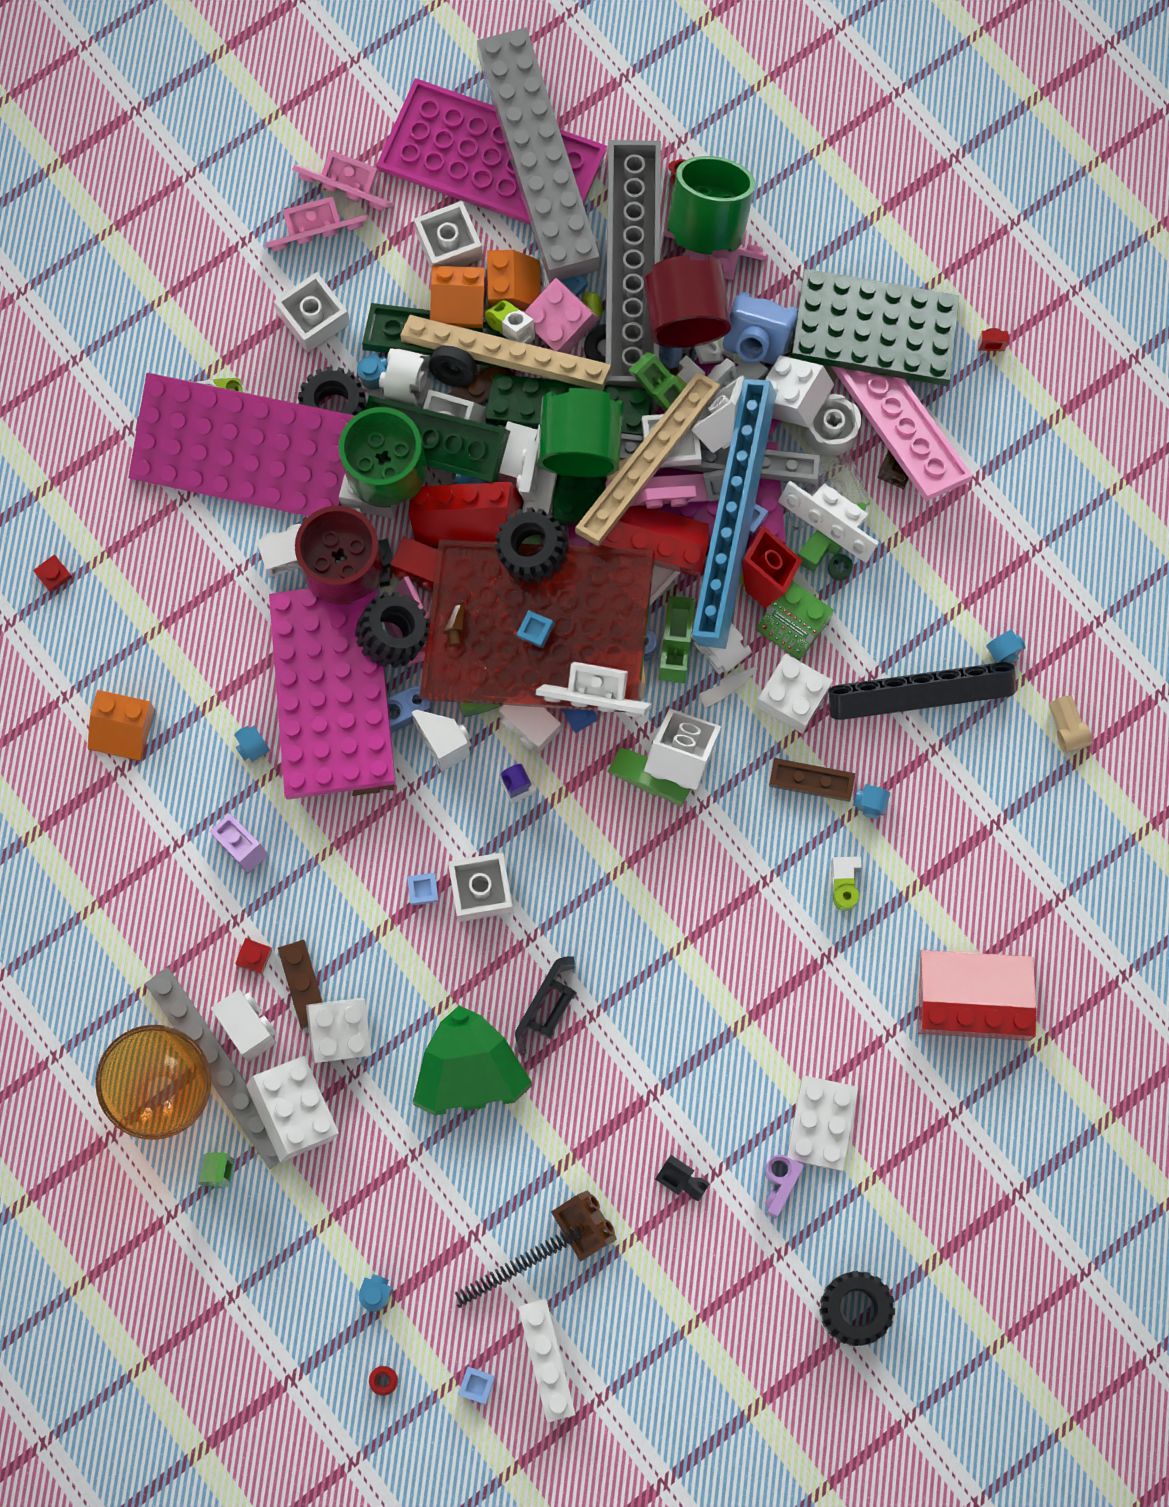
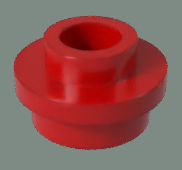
M388 1366L375 1368L369 1376L371 1390L380 1396L393 1393L398 1385L396 1372ZM382 1375H386L389 1378V1383L385 1387L380 1386L378 1383V1379Z

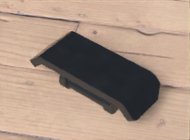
M574 956L562 957L554 962L515 1031V1039L520 1056L527 1053L523 1038L528 1029L530 1028L551 1040L554 1035L553 1031L570 1001L575 998L576 991L556 981L561 972L575 968ZM553 988L562 994L546 1023L542 1026L535 1022L534 1019Z

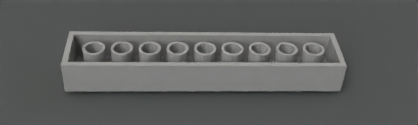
M527 27L477 40L480 65L549 283L555 278L564 280L600 270V255Z
M609 140L605 363L611 365V373L605 385L644 389L628 370L646 352L655 354L659 359V345L651 339L643 274H649L652 271V265L660 262L661 141Z

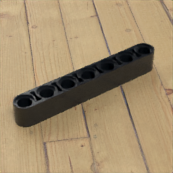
M999 662L835 685L828 689L830 716L833 719L845 720L1009 697L1016 693L1015 665L1008 662Z

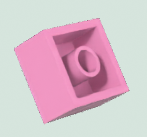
M557 278L549 284L524 312L534 319L535 332L554 351L566 354L572 350L600 319L575 293Z

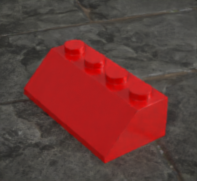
M511 482L422 486L420 491L410 499L408 513L414 539L432 548L495 546V544H498L495 539L496 533H501L498 527L501 522L504 524L508 522L506 519L508 515L512 517L517 515L516 511L521 509L522 496Z
M630 506L599 547L592 543L591 548L696 576L702 572L706 556L708 523L654 508L647 509L646 506Z

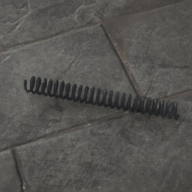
M570 1226L574 1238L568 1229H565L568 1239L560 1231L563 1242L555 1234L558 1245L550 1237L554 1249L545 1240L549 1252L540 1243L544 1255L535 1246L539 1258L533 1249H530L534 1261L528 1252L525 1251L529 1264L523 1255L520 1254L524 1267L518 1258L515 1257L519 1270L512 1260H510L514 1272L505 1263L509 1275L503 1266H500L504 1278L498 1269H495L499 1281L493 1272L490 1271L494 1284L488 1275L485 1274L489 1287L483 1278L480 1277L484 1290L479 1282L475 1280L479 1293L472 1283H470L474 1295L470 1292L468 1286H465L469 1298L465 1295L463 1289H460L464 1301L458 1292L455 1291L459 1304L456 1306L462 1308V1304L467 1305V1301L472 1302V1298L476 1300L477 1295L481 1297L482 1293L487 1294V1290L492 1291V1287L497 1288V1284L502 1285V1281L507 1282V1278L511 1280L512 1275L516 1277L517 1272L521 1274L522 1270L527 1271V1267L532 1268V1264L537 1265V1261L542 1262V1258L547 1259V1255L551 1257L552 1252L556 1254L557 1249L562 1251V1247L567 1248V1244L572 1245V1241L577 1242V1238L582 1239L579 1226L576 1227L579 1235L573 1226Z

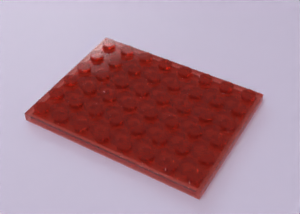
M439 540L429 617L430 625L428 626L430 633L426 641L419 696L421 700L600 711L598 706L576 707L571 705V701L549 702L544 700V696L536 695V689L543 684L568 688L571 664L578 662L628 671L625 699L639 701L655 559L654 550L569 546V553H565L568 559L566 564H560L562 570L559 573L554 571L552 579L548 580L547 577L542 578V583H537L533 579L530 584L525 583L523 578L521 581L517 580L513 574L507 571L495 550V544H498V542ZM521 544L519 555L524 557L534 556L543 549L544 545ZM464 604L463 630L459 633L461 645L451 647L448 635L443 634V631L455 606ZM528 610L553 620L555 623L543 648L522 640L516 635ZM614 710V712H625L621 710Z

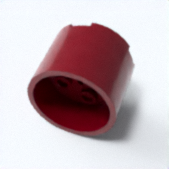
M690 255L678 256L652 265V271L649 274H643L650 333L654 343L670 348L696 347L717 341L730 332L731 320L721 261L710 256L706 257L705 260H690Z
M329 506L312 513L301 524L295 538V554L305 583L316 597L331 604L347 605L374 591L382 576L383 559L376 531L366 516L350 507ZM341 557H345V560H341L340 563H336V560H340Z

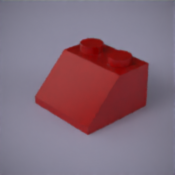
M764 525L758 529L741 564L745 592L761 606L767 608L786 593L802 559Z

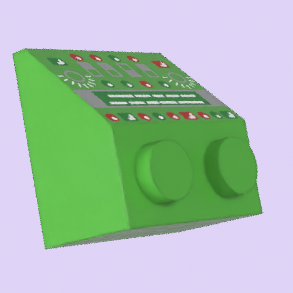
M791 581L786 593L770 605L756 631L800 661L830 622L834 610Z

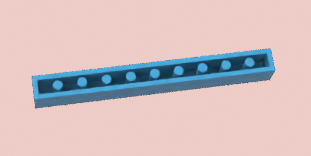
M743 380L692 636L699 646L726 649L742 571L741 561L746 551L777 395L771 381Z

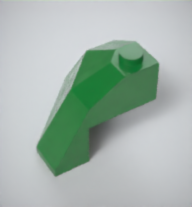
M459 1005L440 1022L425 1049L413 1097V1105L433 1115L447 1114L446 1109L463 1107L464 1111L485 1108V1103L501 1100L503 1104L515 1103L532 1087V1081L506 1039L481 1015Z

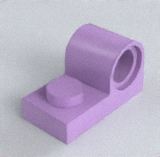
M230 813L209 831L248 874L269 856L263 846Z
M784 1155L773 1156L767 1162L764 1169L766 1178L779 1187L777 1191L772 1189L765 1201V1205L769 1206L766 1213L774 1218L779 1216L804 1167L803 1164ZM775 1162L783 1163L787 1170L786 1175L783 1177L775 1176L771 1170L772 1164Z

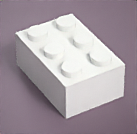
M669 708L652 744L644 772L650 773L657 779L673 781L683 788L697 790L712 756L721 726Z
M305 1056L256 1074L246 1084L280 1163L329 1143L339 1134Z

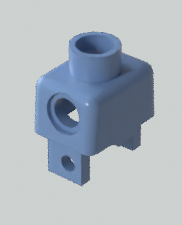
M742 292L741 295L735 297L730 312L731 330L724 336L722 344L724 350L738 354L747 362L755 363L761 361L774 365L780 355L785 356L790 348L798 320V308L790 306L788 309L767 299L751 298L750 293Z

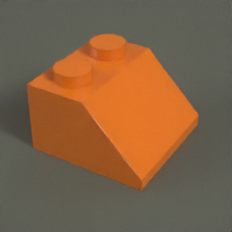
M487 250L489 309L500 301L505 300L519 310L526 311L541 294L540 260L515 250Z
M432 266L430 320L457 327L483 328L485 268Z
M97 690L90 713L88 750L142 761L156 711L152 703L142 699Z

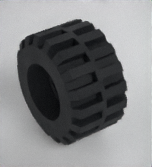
M327 367V371L324 372L320 368L316 370L317 375L313 376L310 374L306 377L308 383L303 382L300 386L302 392L298 393V404L318 408L319 403L325 397L341 395L348 402L338 412L357 415L366 408L367 402L360 380L358 378L355 379L354 374L350 371L345 374L344 368L338 367L337 371H333V367Z
M533 507L527 508V512L524 513L521 509L517 510V515L514 517L508 515L506 517L508 522L506 524L501 522L498 527L501 533H496L495 536L498 544H495V550L499 554L497 556L504 567L517 580L521 581L523 578L525 583L531 584L533 579L537 583H542V578L547 577L548 580L552 579L554 571L559 573L562 570L560 564H566L568 558L565 553H569V546L566 543L568 542L567 536L558 521L550 513L546 514L543 509L538 508L537 512H535ZM532 535L546 537L545 545L539 553L530 557L519 555V547L527 537Z
M386 592L382 593L380 597H374L357 621V628L355 630V636L359 637L356 641L358 647H363L361 652L364 656L369 655L371 657L370 661L374 664L376 661H379L382 667H387L388 664L391 665V668H397L400 664L405 666L410 660H414L427 641L430 633L428 628L430 622L429 618H424L426 611L424 608L420 609L418 607L420 603L416 600L414 602L409 600L410 596L406 594L401 597L399 592H393L390 596ZM381 622H390L398 626L403 632L404 638H395L387 634L382 628Z
M852 1271L838 1276L825 1288V1292L820 1299L821 1308L819 1312L823 1319V1326L828 1329V1333L832 1337L838 1339V1342L849 1344L850 1346L871 1344L887 1333L888 1328L891 1327L893 1323L892 1318L895 1315V1308H893V1302L895 1301L889 1293V1287L887 1284L884 1285L879 1277H874L870 1275L871 1273L865 1271ZM849 1292H863L873 1303V1317L863 1326L850 1325L842 1317L840 1304L843 1297Z

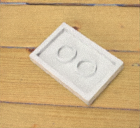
M803 1075L787 1157L799 1163L842 1172L858 1087Z

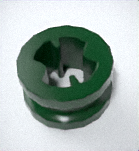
M845 554L834 555L828 564V574L830 577L838 581L847 579L853 568L852 560ZM839 562H843L844 568L847 571L843 569L842 573L836 571L837 567L833 564L838 565Z

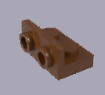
M588 1190L577 1194L551 1211L567 1239L568 1236L565 1229H568L574 1238L570 1226H573L578 1235L576 1227L579 1226L582 1239L577 1238V1242L572 1241L571 1247L580 1262L617 1240L613 1225L604 1218L600 1211L598 1200Z

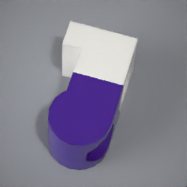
M521 763L505 769L500 774L501 784L511 804L536 793V789Z

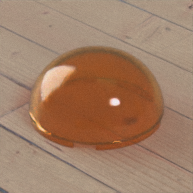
M144 1025L121 1034L105 1050L96 1071V1094L104 1114L124 1133L140 1139H164L186 1130L202 1114L211 1092V1071L204 1052L190 1036L178 1029L165 1025Z

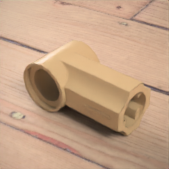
M1066 695L1050 702L1049 708L1058 729L1057 738L1062 751L1068 753L1092 745L1090 730L1087 724L1081 721L1072 695Z

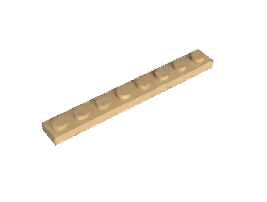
M412 315L409 316L401 332L402 342L434 350L440 346H454L469 353L474 360L603 391L611 373L610 364Z
M699 372L694 375L575 527V533L599 547L720 391V384Z

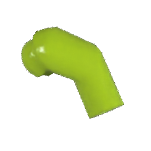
M586 292L583 295L582 301L600 318L603 314L601 297L596 292Z

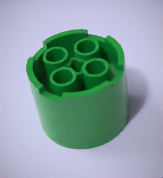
M699 156L684 161L679 165L676 172L667 221V231H670L676 237L678 245L696 253L712 255L713 251L727 249L729 252L735 251L742 245L755 189L754 177L742 165L721 157Z
M569 388V392L556 395L553 391L546 393L542 397L537 464L548 472L569 477L595 478L616 473L620 466L623 401L611 400L610 393L585 388Z
M375 407L358 413L344 427L339 440V455L348 483L360 500L375 507L390 508L391 505L402 503L409 498L412 499L420 491L426 479L427 464L419 430L407 415L392 408Z

